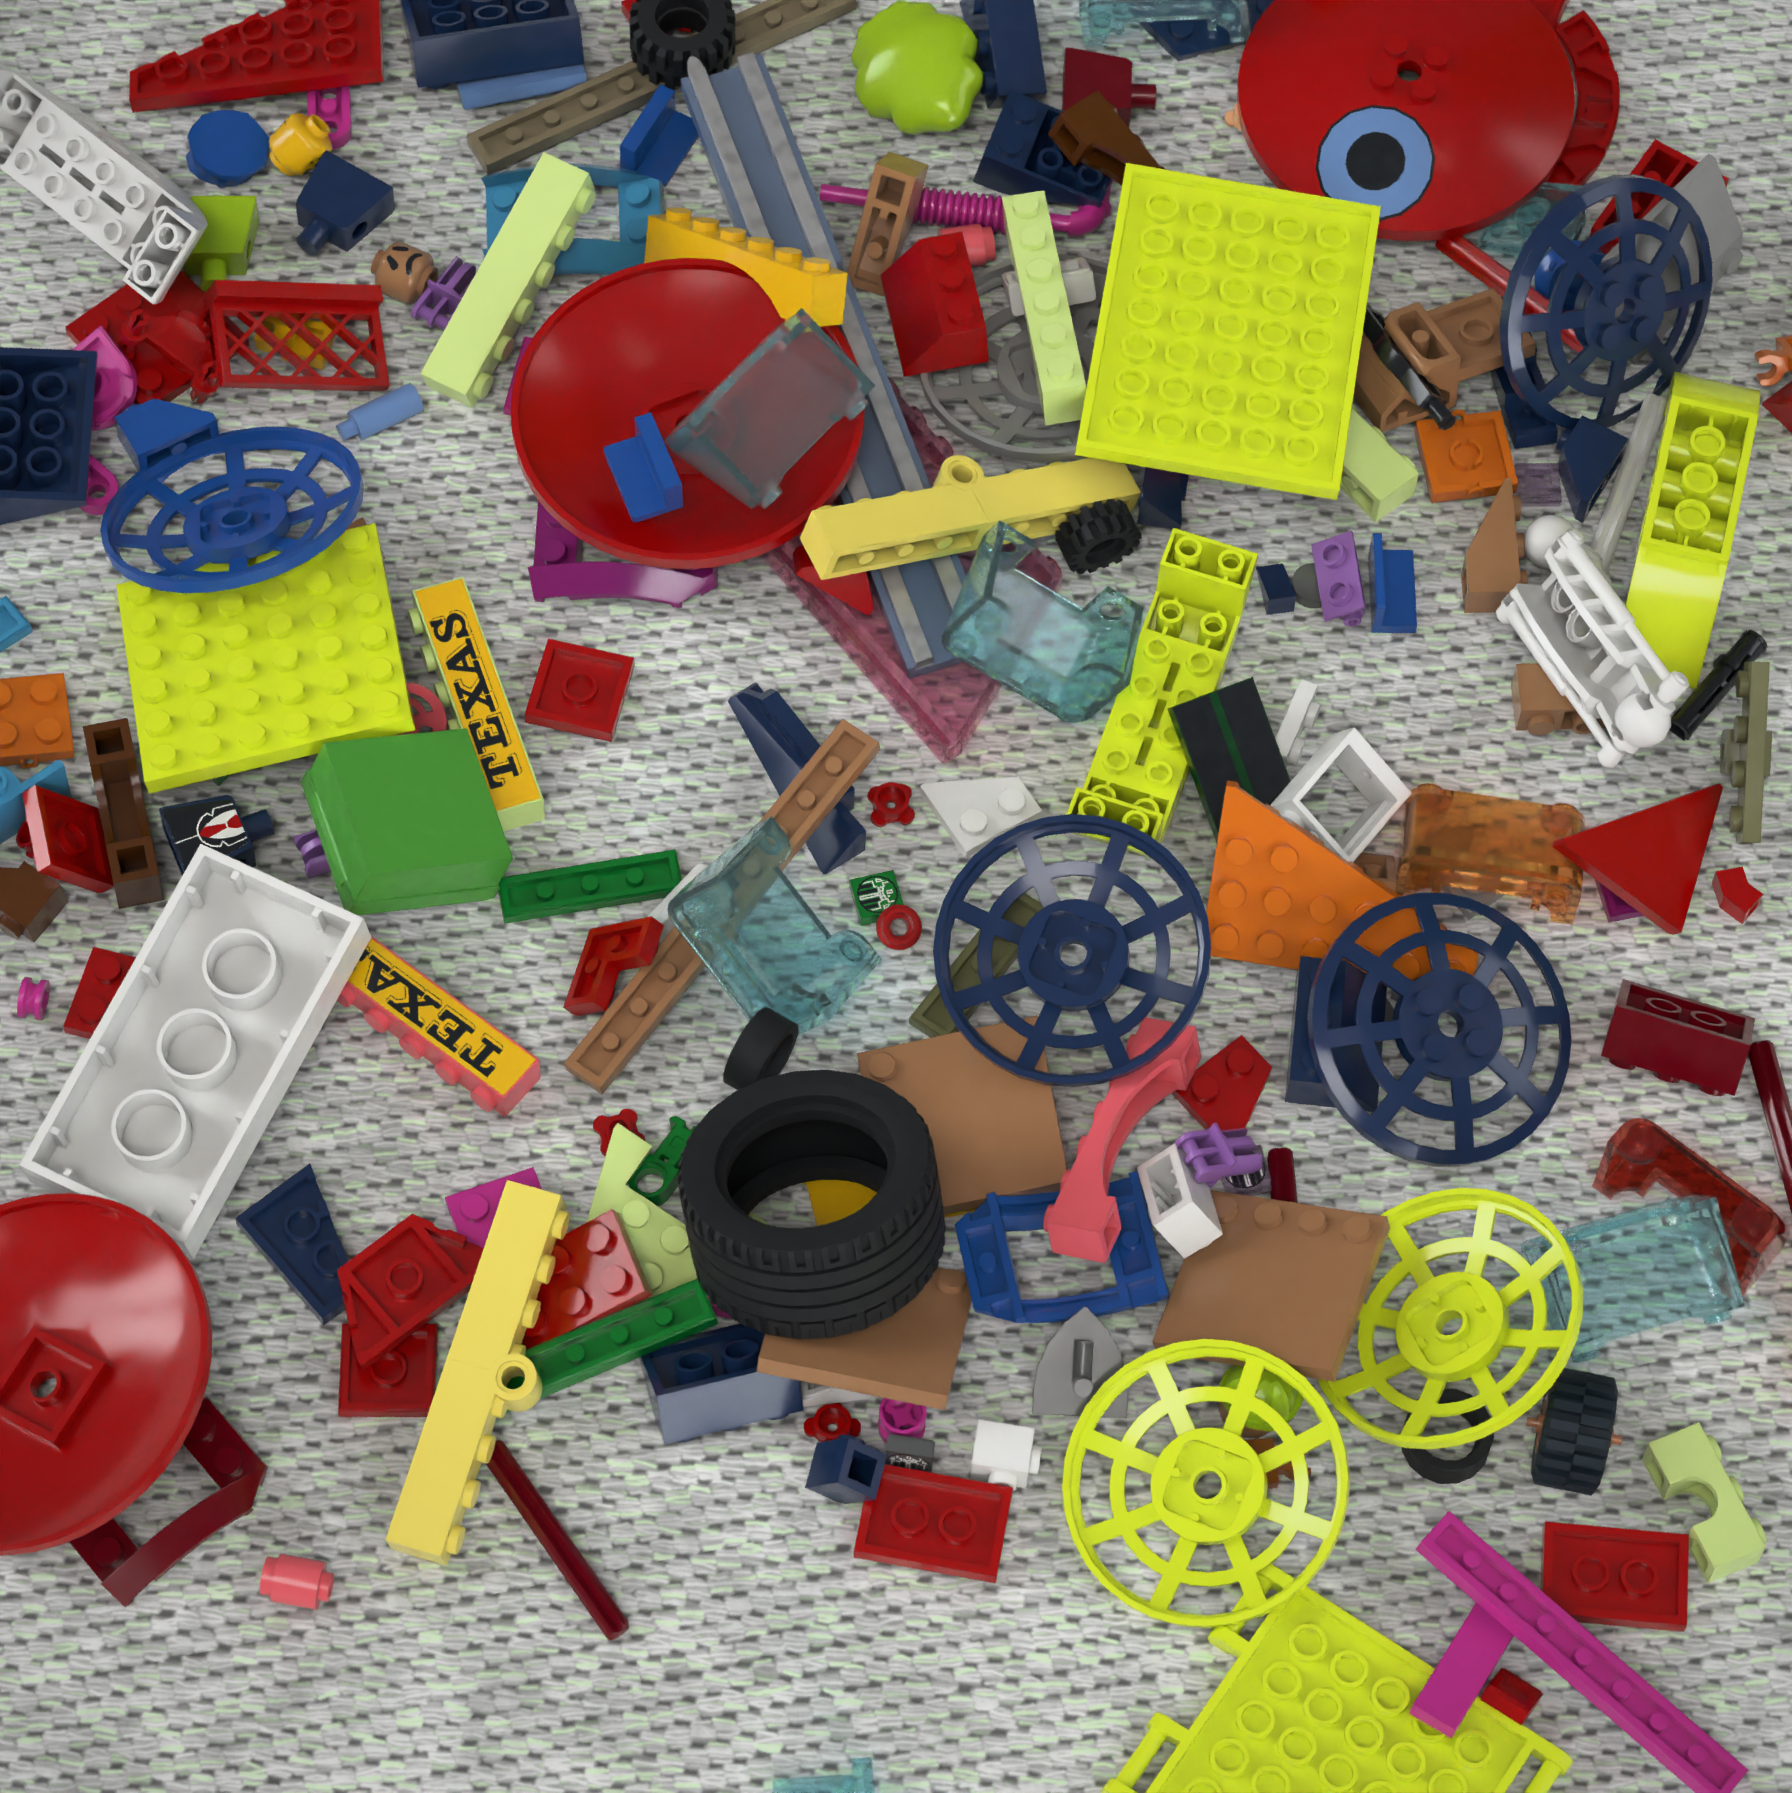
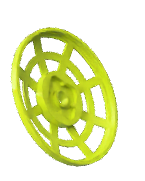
M1455 1188L1434 1191L1409 1199L1381 1214V1216H1387L1390 1230L1387 1238L1391 1240L1402 1260L1394 1265L1379 1281L1369 1296L1367 1303H1363L1357 1319L1360 1322L1358 1328V1352L1364 1371L1338 1381L1335 1380V1382L1318 1379L1322 1391L1341 1416L1356 1429L1378 1441L1413 1449L1430 1450L1455 1447L1482 1439L1508 1426L1531 1409L1552 1387L1566 1366L1578 1339L1583 1317V1285L1579 1266L1572 1250L1551 1220L1532 1205L1512 1195L1489 1189ZM1477 1210L1473 1237L1444 1239L1418 1249L1405 1227L1418 1220L1440 1213ZM1496 1213L1511 1216L1530 1225L1545 1237L1552 1247L1531 1266L1514 1249L1491 1240ZM1469 1253L1464 1272H1450L1435 1277L1427 1263L1448 1255ZM1487 1257H1494L1508 1264L1520 1276L1497 1292L1487 1280L1482 1278ZM1563 1263L1568 1275L1572 1295L1571 1313L1567 1330H1546L1547 1301L1541 1281ZM1411 1274L1418 1287L1409 1295L1400 1311L1382 1308L1392 1291L1405 1277ZM1530 1292L1533 1303L1532 1330L1509 1328L1510 1319L1507 1308ZM1456 1318L1463 1319L1462 1325L1456 1333L1442 1335V1330L1447 1322ZM1376 1326L1395 1330L1396 1342L1401 1352L1379 1364L1376 1362L1374 1352V1332ZM1503 1347L1525 1349L1516 1365L1502 1380L1496 1383L1488 1366L1497 1358ZM1540 1349H1558L1555 1358L1542 1377L1521 1399L1509 1407L1503 1394L1522 1378L1535 1360ZM1410 1368H1413L1418 1374L1427 1378L1418 1401L1399 1393L1386 1380ZM1471 1377L1480 1393L1459 1402L1438 1404L1447 1382L1461 1381ZM1374 1387L1377 1393L1390 1404L1411 1413L1400 1435L1391 1433L1369 1422L1352 1407L1346 1397ZM1487 1405L1492 1415L1491 1419L1477 1426L1455 1433L1427 1437L1421 1436L1431 1417L1461 1415L1477 1410Z
M1215 1339L1175 1342L1149 1351L1124 1365L1103 1383L1085 1406L1072 1431L1064 1459L1062 1480L1064 1512L1073 1542L1086 1566L1101 1584L1126 1605L1153 1619L1177 1626L1196 1628L1237 1625L1264 1616L1287 1603L1306 1587L1328 1560L1341 1534L1348 1509L1350 1488L1347 1450L1339 1425L1325 1400L1308 1380L1282 1359L1257 1347L1231 1340ZM1200 1357L1232 1358L1245 1362L1237 1390L1228 1387L1203 1386L1179 1391L1167 1365L1180 1360ZM1264 1369L1279 1376L1296 1389L1313 1408L1321 1423L1296 1436L1292 1428L1276 1410L1255 1397ZM1150 1373L1161 1400L1151 1405L1134 1421L1121 1441L1094 1431L1101 1416L1116 1397L1136 1380ZM1202 1402L1232 1404L1223 1429L1208 1427L1196 1429L1186 1406ZM1250 1411L1270 1424L1283 1443L1257 1455L1254 1449L1241 1438ZM1168 1414L1178 1437L1163 1449L1159 1457L1136 1448L1138 1442L1148 1429ZM1328 1441L1334 1455L1337 1480L1335 1507L1331 1521L1305 1513L1308 1504L1309 1476L1304 1454ZM1086 1449L1113 1459L1109 1493L1114 1518L1086 1527L1082 1514L1080 1494L1082 1463ZM1290 1461L1293 1466L1295 1481L1292 1507L1266 1498L1268 1488L1266 1473ZM1128 1466L1152 1475L1151 1496L1153 1501L1129 1512L1125 1497V1481ZM1210 1473L1218 1475L1222 1482L1218 1495L1211 1499L1199 1497L1196 1489L1199 1479ZM1259 1517L1283 1525L1281 1533L1273 1543L1259 1556L1251 1560L1241 1535L1247 1532ZM1162 1520L1174 1533L1180 1536L1169 1562L1161 1559L1151 1551L1138 1536L1136 1530ZM1297 1531L1322 1539L1323 1541L1317 1553L1304 1570L1281 1591L1266 1599L1257 1573L1266 1569L1282 1555L1293 1541ZM1122 1535L1125 1543L1137 1558L1153 1571L1162 1575L1151 1600L1148 1601L1137 1596L1118 1582L1099 1560L1093 1546ZM1223 1543L1233 1566L1232 1569L1217 1572L1187 1570L1198 1544L1217 1545ZM1239 1582L1248 1607L1238 1611L1210 1615L1183 1613L1168 1609L1181 1583L1190 1586L1214 1587Z

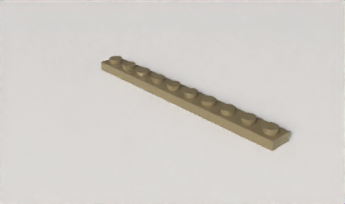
M766 0L735 14V55L732 56L731 65L737 63L738 56L751 52L755 55L855 10L856 0ZM699 32L692 33V34H690V35H688V36H686V37L694 36V35L698 34ZM632 60L467 134V145L488 175L648 103L659 85L665 86V83L660 82L658 85L649 81V74L642 76L637 70V63H633ZM675 86L674 90L680 89L681 87Z

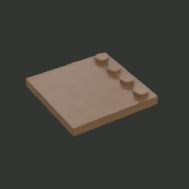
M1038 1015L1022 1019L1034 1026ZM1005 1022L975 1028L988 1044L1016 1062L1028 1040ZM960 1032L857 1053L861 1076L883 1083L906 1098L916 1108V1112L924 1118L925 1124L928 1125L937 1161L944 1215L978 1208L987 1199L986 1194L993 1192L997 1196H1016L1060 1191L1062 1176L1068 1168L1051 1085L1019 1078L995 1066L976 1051ZM1044 1049L1035 1069L1049 1073Z
M1210 1190L1223 1235L1213 1240L1207 1247L1199 1249L1183 1260L1170 1294V1299H1168L1152 1341L1154 1348L1158 1349L1175 1342L1198 1339L1231 1340L1257 1347L1282 1359L1304 1377L1335 1382L1390 1230L1387 1216ZM1193 1358L1242 1367L1245 1365L1244 1361L1232 1358Z
M938 1267L933 1273L932 1278L912 1301L891 1317L864 1330L832 1338L793 1339L765 1334L758 1357L756 1372L946 1410L972 1305L966 1273L955 1269Z

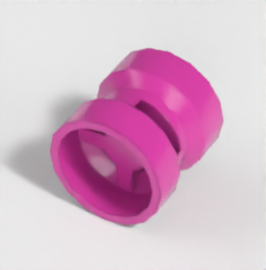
M883 1398L879 1407L878 1433L882 1441L886 1443L887 1436L890 1434L922 1439L925 1433L926 1406Z

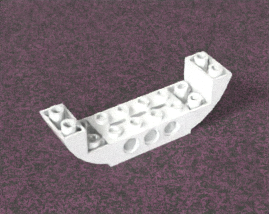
M0 63V168L129 270L123 278L126 284L155 305L162 302L207 227L206 218L201 210L190 199L191 196L76 106L67 103L36 82Z

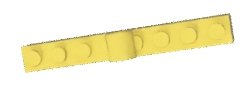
M954 455L944 460L932 488L913 492L906 490L892 496L876 499L863 498L855 503L834 507L826 505L811 511L800 540L821 580L1054 535L1056 531L1060 530L1059 525L1062 522H1069L1068 516L1072 513L1080 514V508L1086 505L1088 509L1092 508L1094 502L1097 501L1105 504L1107 499H1114L1115 502L1122 500L1124 504L1126 503L1130 513H1132L1141 495V491L1124 463L1086 457L1081 460L1065 463L1058 461L1044 467L1028 470L1016 469L1007 474L986 477L976 461L966 456Z
M509 1180L506 1181L385 1539L392 1550L445 1566L448 1565L451 1554L457 1555L464 1541L465 1527L461 1526L466 1508L473 1509L479 1496L481 1482L477 1481L476 1478L481 1463L488 1464L494 1451L496 1436L491 1435L496 1418H503L507 1409L514 1412L526 1411L532 1408L542 1395L543 1386L541 1378L533 1363L525 1357L526 1346L521 1345L526 1328L533 1329L537 1322L541 1302L536 1300L541 1283L548 1284L552 1277L556 1259L551 1254L556 1239L563 1240L569 1226L570 1212H566L567 1207L562 1196ZM517 1376L525 1378L524 1383L519 1388H507V1384L512 1378Z

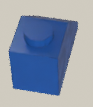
M151 399L143 404L131 405L121 414L114 416L118 439L137 471L148 467V464L169 452L172 455L181 454L186 450L189 443L205 437L213 439L219 436L217 419L213 413L158 399Z

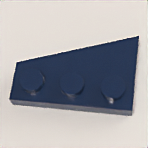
M309 1163L235 1219L238 1228L324 1326L345 1310L337 1269L347 1263L348 1258L338 1238L328 1207L322 1197L315 1174Z

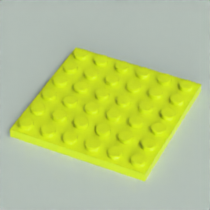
M376 523L347 529L328 548L309 561L286 573L236 589L209 593H177L148 588L133 581L116 585L143 776L149 794L318 754L325 742L393 736L415 730ZM272 550L267 554L248 559V566L266 561L282 552ZM209 562L194 571H229L230 563L213 564Z

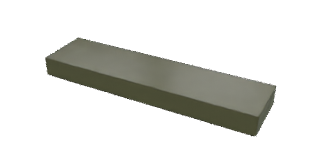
M1024 893L1007 910L1003 919L1025 928L1030 919L1043 909L1042 904ZM979 929L950 966L951 981L955 992L981 984L977 963L978 940L981 929ZM997 936L994 937L991 957L994 979L1003 976L1018 958V945ZM936 984L909 1018L910 1025L930 1038L959 1032L943 1003L938 984ZM981 1004L963 1010L968 1020Z

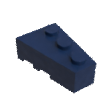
M961 0L959 4L963 19L978 40L974 60L983 72L984 79L980 93L985 97L987 108H1003L1010 90L1040 102L1047 94L1034 0Z

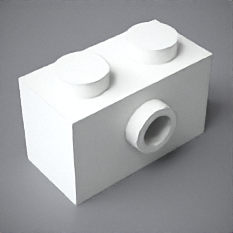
M1174 1143L1138 1166L1137 1170L1148 1205V1215L1153 1226L1185 1259L1199 1249L1210 1245L1213 1240L1223 1235L1208 1184L1196 1183L1193 1178L1196 1171L1193 1166H1187L1184 1161L1187 1155L1181 1149H1178Z

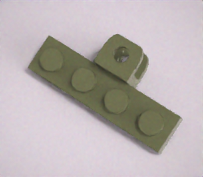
M1744 662V671L1737 672L1736 697L1743 698L1742 716L1735 717L1734 729H1724L1721 734L1720 773L1730 774L1732 787L1738 788L1737 806H1731L1729 813L1730 833H1736V842L1761 843L1764 776H1770L1772 731H1766L1770 662Z

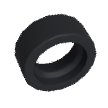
M768 1007L760 1009L751 1018L736 1041L726 1062L723 1082L736 1090H740L761 1079L779 1075L796 1043L798 1024Z
M1444 1389L1438 1404L1459 1402L1474 1396L1457 1389ZM1485 1406L1460 1415L1472 1427L1491 1419ZM1408 1412V1414H1407V1416H1406V1419H1405V1422H1404L1403 1427L1405 1426L1407 1420L1409 1419V1417H1410V1415H1411V1413H1409V1412ZM1494 1433L1475 1440L1473 1450L1460 1460H1443L1431 1455L1426 1449L1402 1448V1453L1409 1466L1421 1477L1438 1484H1458L1474 1477L1485 1465L1494 1440Z

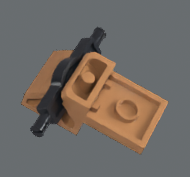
M1494 288L1428 311L1423 308L1420 302L1391 311L1386 318L1380 312L1374 310L1367 302L1363 327L1364 335L1361 341L1353 398L1375 427L1385 432L1430 415L1442 430H1447L1455 424L1456 418L1448 409L1456 407L1458 382L1504 366L1500 348V316L1503 300ZM1522 332V348L1525 359L1535 355L1536 342L1528 332Z

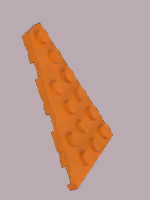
M1227 781L1206 910L1212 947L1211 956L1298 970L1300 956L1323 958L1331 943L1347 925L1369 909L1393 898L1401 897V895L1378 879H1372L1366 875L1363 869L1352 861L1347 862L1324 846L1323 841L1295 822H1290L1282 817L1278 810L1267 803L1266 805L1244 791L1237 782ZM1414 907L1402 909L1380 919L1365 930L1355 943L1379 957L1397 941L1422 932ZM1438 921L1440 929L1447 930L1446 926ZM1445 944L1450 969L1460 970L1473 975L1476 971L1478 953L1462 946ZM1421 946L1405 953L1391 965L1412 981L1432 971L1426 946ZM1345 958L1342 959V961H1347L1348 963L1352 964L1353 966H1355L1356 968L1360 969L1361 971H1363L1364 973L1367 974V972H1365V971L1362 970L1361 968L1357 967V966L1354 965L1353 963L1349 962V961L1346 960Z

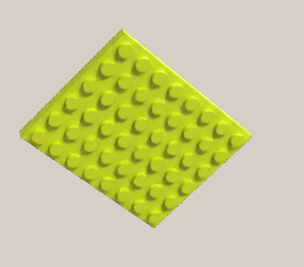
M1126 163L1075 455L1337 500L1340 491L1381 206Z

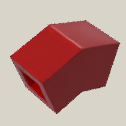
M1743 867L1715 872L1712 886L1719 908L1743 924L1759 906L1763 894L1748 883Z

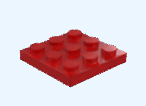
M180 270L162 302L155 305L126 284L65 327L66 334L78 345L101 325L119 346L121 339L120 328L124 320L130 317L134 310H144L142 316L146 312L149 316H178L181 311H190L204 292L182 270ZM223 316L225 328L240 339L245 333L228 316ZM212 332V336L209 340L213 358L216 362V354ZM249 338L244 342L247 347L250 345ZM145 341L138 345L137 349L132 353L125 352L127 345L121 349L132 363L137 375V393L134 404H143L151 399L171 402L191 387L193 376ZM227 344L229 351L232 347ZM235 352V353L229 358V360H230L231 358H233L235 355H237L238 353Z

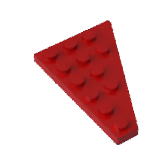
M284 0L285 7L264 17H261L257 12L246 17L238 24L229 25L201 38L202 45L182 55H178L173 51L162 56L156 62L147 63L130 71L129 102L132 113L384 82L382 0Z

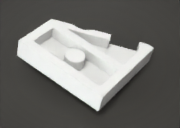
M1019 777L931 782L920 786L921 796L965 858L979 852L994 838L1018 825L1042 818V809Z

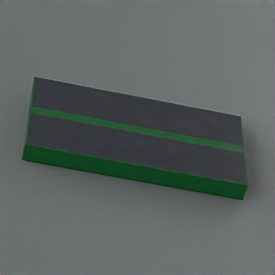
M1253 677L1168 708L1170 718L1217 843L1227 781L1237 782L1240 788L1265 805L1266 803L1271 805L1291 782Z

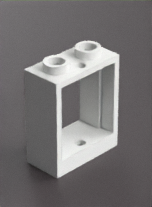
M1354 727L1331 734L1270 806L1278 810L1280 815L1288 821L1295 822L1323 841L1324 846L1347 862H1354L1412 792ZM1333 762L1336 763L1371 803L1338 843L1300 801Z

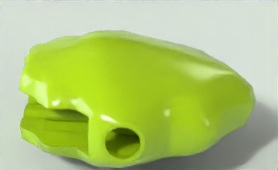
M898 0L888 8L877 12L871 20L858 28V38L851 55V62L858 69L855 81L856 96L863 107L866 108L870 117L893 120L894 124L904 134L916 135L924 132H950L959 129L969 118L973 100L983 84V72L974 62L978 40L966 22L960 17L938 13L936 8L929 2Z

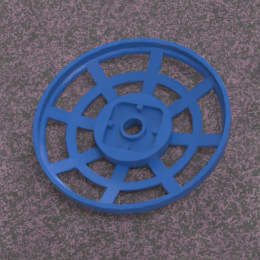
M280 426L254 427L221 433L213 439L205 437L187 444L186 450L181 454L172 455L169 452L148 464V467L139 470L122 485L110 500L103 514L100 529L103 547L112 566L125 578L141 586L160 591L209 593L259 583L286 573L309 561L328 548L345 532L355 519L363 500L364 484L360 468L351 451L340 442L322 433L302 428ZM281 449L306 453L293 471L276 468L245 470L243 452ZM225 454L227 474L203 481L181 494H177L162 484L171 474L192 461L209 455ZM322 458L332 462L342 470L350 482L349 487L329 498H326V494L321 486L308 477ZM252 482L282 483L275 491L264 487H246V483ZM228 487V490L215 494L198 505L193 503L207 494ZM297 489L302 490L312 499L313 505L289 513L286 501ZM147 494L165 505L153 518L146 536L120 534L127 515ZM348 502L338 518L317 536L327 519L328 512ZM180 514L186 517L183 524L184 534L162 535L166 526L175 515ZM314 518L309 529L299 540L285 537L291 526ZM119 547L147 549L153 563L163 571L152 574L127 564L120 555ZM188 547L193 556L176 565L165 557L161 549ZM272 550L282 552L266 561L248 566V559L267 554ZM209 562L213 564L230 563L229 571L202 572L194 570Z

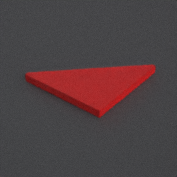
M1719 783L1610 822L1594 826L1555 840L1552 847L1666 933L1672 935L1682 933L1723 786Z

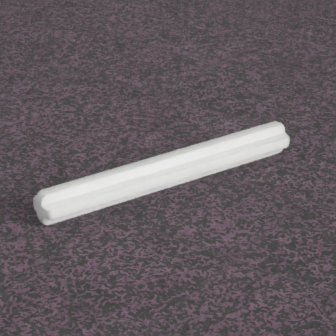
M1653 393L1647 394L1643 400L1590 547L1602 557L1601 567L1605 574L1609 570L1664 417L1667 400L1665 397L1657 396Z

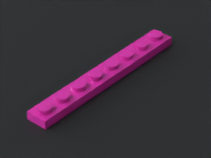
M1450 1511L1445 1514L1415 1549L1695 1793H1731L1749 1771Z

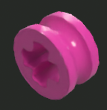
M30 977L23 978L17 1001L18 1017L26 1018L27 1015L33 1014L35 1020L43 1021L50 995L49 980L41 979L39 983H34Z

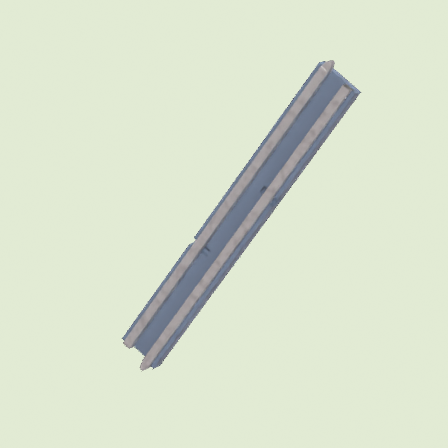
M751 52L738 56V67L709 76L698 58L694 56L689 57L687 61L688 77L681 78L682 94L733 226L746 230V236L772 239L774 240V246L778 248L791 247L802 250L803 257L830 260L831 267L844 271L843 260L762 54L755 56ZM847 276L843 324L837 325V327L850 345L859 367L864 391L865 420L859 456L853 472L838 495L840 505L855 503L863 498L876 499L892 496L901 491L913 492L931 488L849 276ZM958 554L866 571L908 680L971 660L977 666H982L985 661V655L992 653V641Z

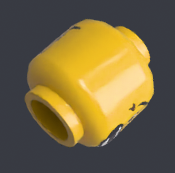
M302 113L291 114L269 138L271 150L269 157L281 172L290 177L295 175L309 176L315 169L322 154L326 150L332 151V143L328 136L330 128L324 120L315 114L310 116Z

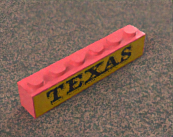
M371 936L337 1002L345 1007L353 1004L364 1013L365 1020L376 1031L385 1033L388 1030L400 1039V1046L411 1057L419 1060L423 1056L434 1064L436 1073L446 1083L455 1086L457 1083L461 1084L471 1092L472 1100L480 1108L487 1112H491L494 1109L506 1117L540 1080V1060Z

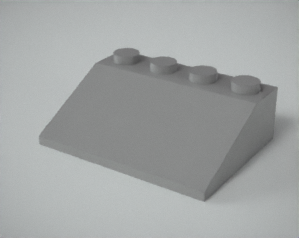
M1708 153L1673 189L1677 190L1690 202L1704 226L1712 258V293L1716 282L1725 273L1728 275L1733 273L1740 264L1743 256L1740 252L1743 232L1716 158ZM1663 198L1643 220L1652 221L1669 231L1678 207ZM1688 223L1680 245L1684 249L1689 263L1691 285L1699 282V259L1696 241ZM1635 234L1636 258L1650 264L1662 242L1650 235ZM1619 243L1602 259V262L1619 256ZM1673 256L1661 274L1666 293L1680 289L1679 271ZM1624 301L1616 308L1615 318L1622 313ZM1696 302L1690 304V306H1689V312H1690V308H1691ZM1679 308L1664 312L1661 325L1656 333L1661 341L1664 335L1674 326ZM1643 349L1637 355L1629 358L1628 361L1635 365L1647 351Z

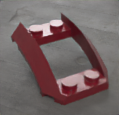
M207 1396L203 1397L201 1407L183 1445L221 1489L176 1518L141 1548L115 1517L91 1532L69 1541L102 1581L100 1584L124 1607L134 1602L132 1599L150 1582L160 1579L181 1559L233 1521L243 1515L247 1516L253 1511L252 1505L259 1485H263L268 1466Z

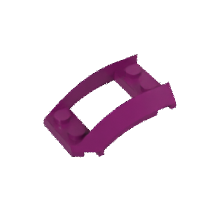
M538 500L534 565L528 567L535 602H545V598L568 596L570 600L625 598L670 604L672 607L682 608V602L694 594L700 592L702 596L717 586L718 567L670 570L622 562H581L583 541L564 528L547 512Z

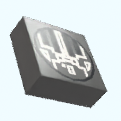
M890 1434L887 1436L885 1449L887 1458L885 1464L932 1472L935 1442L933 1440Z

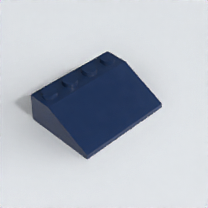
M400 0L413 72L418 88L441 89L455 82L584 64L580 19L574 0Z
M0 347V525L86 506L97 351Z

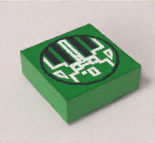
M893 870L849 880V888L861 926L876 923L879 915L892 905H904Z

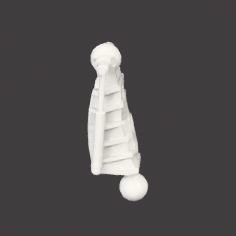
M1556 515L1541 516L1529 524L1524 534V552L1526 557L1538 568L1550 569L1552 574L1542 585L1516 584L1501 601V605L1496 610V616L1502 623L1511 624L1560 695L1567 697L1602 746L1597 752L1599 762L1605 767L1614 768L1627 752L1634 754L1639 748L1653 747L1665 739L1671 728V714L1676 710L1673 701H1676L1689 687L1688 679L1681 672L1672 671L1670 673L1635 626V618L1611 587L1612 581L1603 572L1601 567L1602 557L1588 545L1583 544L1584 539L1581 532L1576 530L1564 517ZM1596 718L1602 719L1611 738L1608 737Z

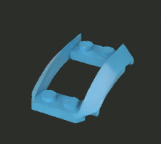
M568 163L588 172L593 185L618 188L620 242L574 238L570 247L566 251L561 250L555 260L554 275H610L619 270L643 264L648 215L665 214L662 181L624 168ZM536 166L488 174L481 178L486 187L487 249H482L484 258Z

